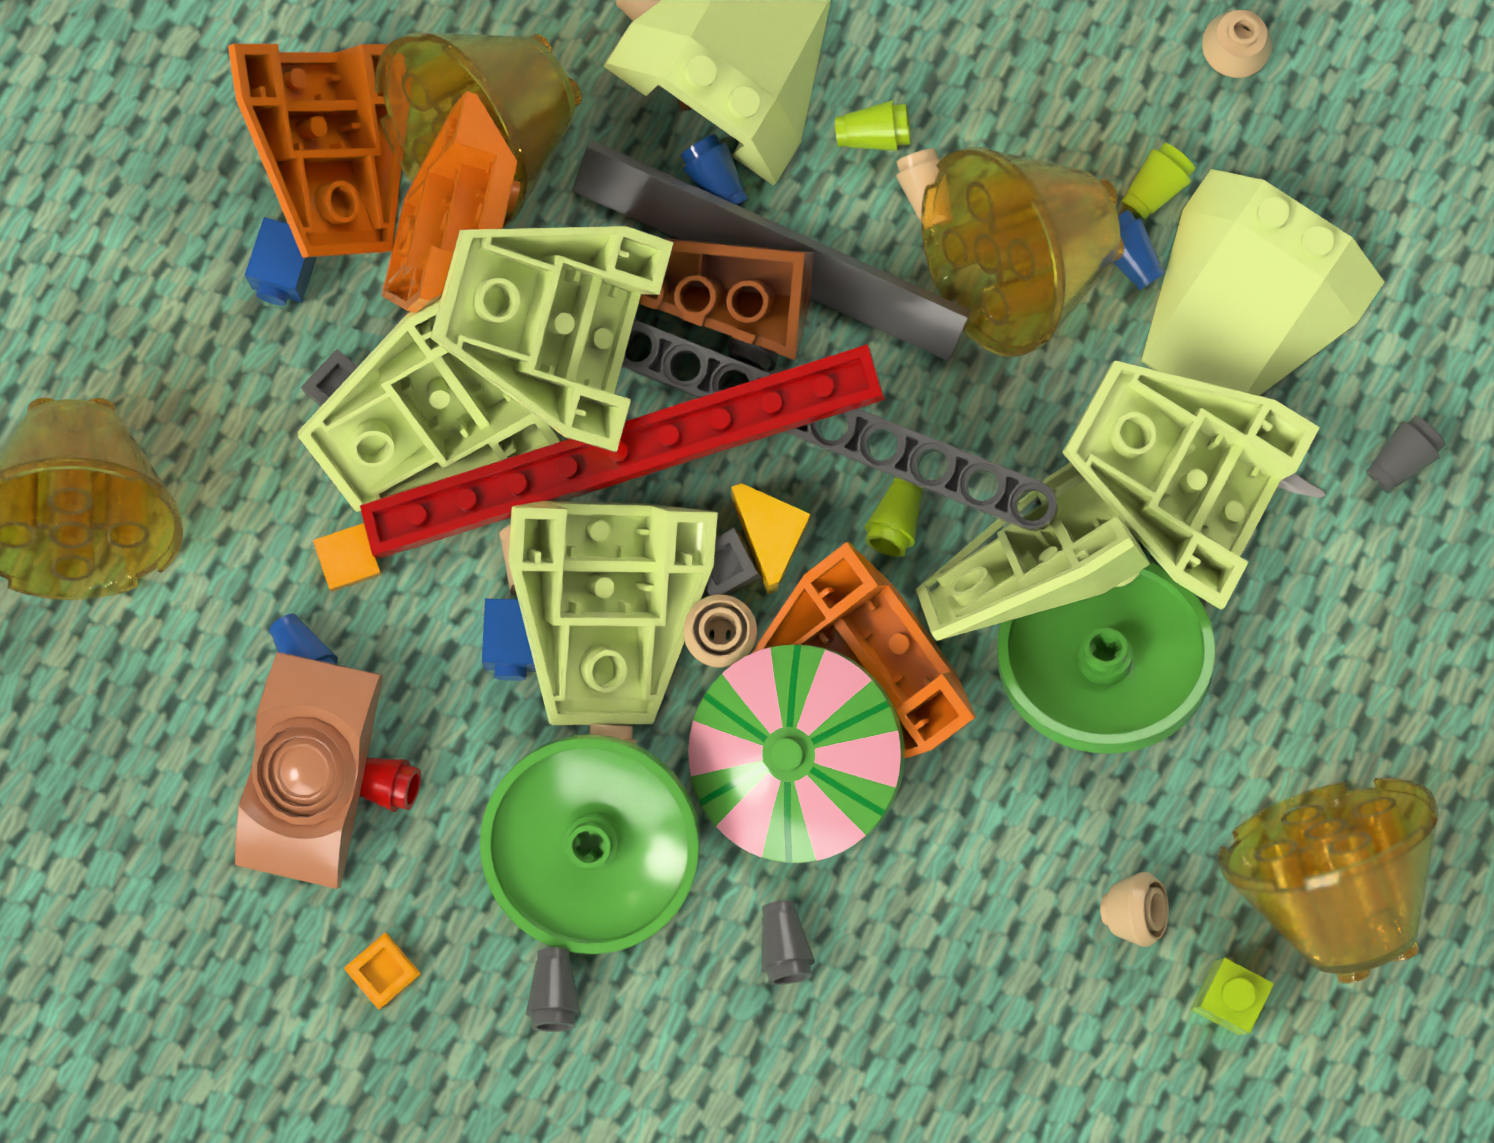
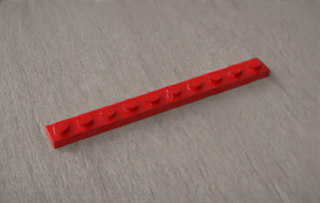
M867 344L627 420L623 427L617 452L573 439H567L359 506L372 556L381 559L511 518L512 506L539 501H565L883 401L885 397L871 350Z

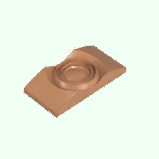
M283 652L276 653L256 714L255 751L251 771L238 805L235 865L330 888H341L383 674Z

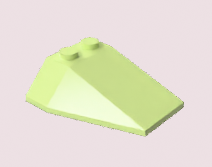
M661 0L628 26L603 67L645 96L658 85L738 140L739 144L732 157L771 185H775L802 141L831 0Z
M1211 169L1182 210L1141 362L1156 371L1260 396L1355 326L1385 282L1353 237L1262 179Z
M627 226L460 230L431 339L564 437L617 452L631 399L615 395L614 393L641 294H660L674 242Z
M441 298L417 313L409 312L298 431L299 439L356 512L361 511L359 505L562 441L556 430L431 339Z
M1113 361L1062 453L1176 583L1221 610L1225 608L1249 563L1240 556L1281 480L1297 472L1320 427L1274 399Z
M1070 462L1042 481L1051 488L1058 503L1057 517L1050 526L1044 530L1029 531L1010 524L997 533V539L968 556L1006 523L998 519L916 588V592L930 632L938 641L1104 594L1113 587H1121L1132 582L1139 575L1140 571L1150 565L1135 535ZM1032 491L1019 501V511L1037 496L1042 504L1024 515V519L1035 521L1046 514L1049 503L1045 495ZM938 581L940 585L930 593L929 588Z
M539 501L512 506L508 561L550 724L613 725L654 723L685 642L683 629L686 616L691 608L701 600L714 566L718 512L647 503Z

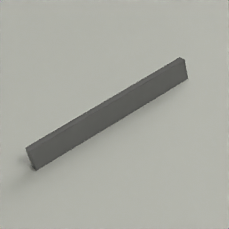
M593 140L586 147L572 189L573 192L679 240L814 252L810 299L947 361L951 359L971 314V310Z

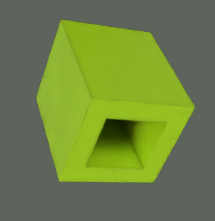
M1224 957L1213 962L1190 1010L1237 1035L1249 1034L1274 983Z

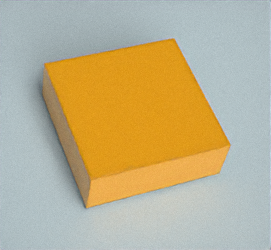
M364 523L313 540L331 592L382 575L377 559L372 556Z
M386 932L344 967V970L378 1010L384 1008L422 975Z

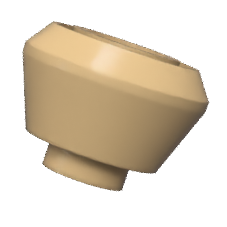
M1235 10L1218 15L1208 24L1202 38V49L1207 62L1214 70L1228 77L1244 78L1257 73L1265 66L1271 55L1272 39L1265 23L1258 15L1247 10Z
M712 595L700 600L688 612L684 622V640L688 650L698 661L711 667L722 668L733 665L740 659L748 656L756 642L757 625L753 613L747 605L732 596ZM711 631H714L713 640L709 636ZM727 631H729L731 636L729 640H726Z
M1140 872L1114 883L1101 900L1100 913L1102 921L1105 925L1109 926L1110 931L1115 936L1141 947H1150L1164 935L1168 923L1169 905L1163 884L1149 872Z

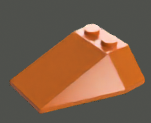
M278 44L229 45L228 50L236 101L302 257L391 252L410 98L403 45L361 44L339 52H279Z
M466 91L452 107L403 200L381 296L407 311L417 313L442 297L459 231L503 229L506 212L511 213L519 196L520 182L513 180L517 160L480 98L475 93Z
M850 542L844 543L804 574L752 651L754 653L781 645L818 646L840 653L861 665L880 683L895 707L903 731L905 758L935 749L977 718L959 677L950 662L894 585Z

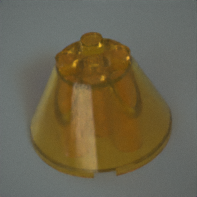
M426 32L409 33L394 40L384 49L376 68L375 92H384L388 115L380 119L395 158H397L400 167L411 183L452 107L466 91L478 95L517 160L513 180L520 182V192L511 213L506 212L503 227L510 224L519 215L574 118L575 107L579 106L582 102V94L578 84L573 79L567 77L563 67L553 55L549 42L540 34L526 37Z
M969 147L950 153L936 165L940 170L934 183L926 185L922 201L921 229L923 246L934 284L942 298L949 301L955 298L958 305L971 310L967 320L968 324L965 325L963 331L986 350L1007 357L1022 356L1036 351L1050 340L1113 261L1119 260L1124 253V244L1120 236V224L1115 208L1117 203L1116 190L1108 179L1102 178L1098 180L1095 176L1082 169L982 147Z
M43 397L31 401L28 404L27 413L0 449V576L8 579V589L47 599L85 600L108 597L130 591L138 587L139 578L156 568L159 573L165 571L175 560L182 545V515L167 487L123 420L116 414L115 405L104 398H93L87 401L80 399L54 400Z
M1375 778L1374 784L1376 788L1348 791L1346 783L1340 782L1305 791L1275 803L1251 816L1232 831L1235 842L1228 850L1223 846L1218 851V863L1224 878L1314 968L1322 972L1336 974L1338 981L1341 983L1361 981L1370 975V969L1391 961L1410 959L1419 952L1417 937L1439 816L1433 793L1419 783L1397 778Z

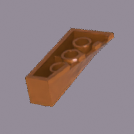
M662 238L674 243L660 294H641L639 304L683 318L682 320L730 335L735 339L752 345H758L777 352L779 355L797 360L810 305L814 252Z

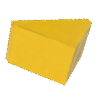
M740 483L731 487V499L754 560L763 576L762 581L767 594L778 591L809 525L810 514Z

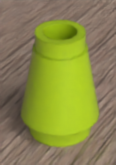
M890 100L847 113L844 116H835L838 148L849 147L899 151V146L911 145L907 103L894 104V100Z
M1163 143L1158 150L1152 149L1126 192L1125 197L1120 202L1127 210L1134 211V215L1138 219L1141 217L1144 222L1150 214H1153L1191 183L1189 177L1196 168L1182 152L1168 143Z
M894 477L892 484L864 526L867 532L865 542L870 548L887 556L902 557L905 555L907 548L914 546L924 489Z

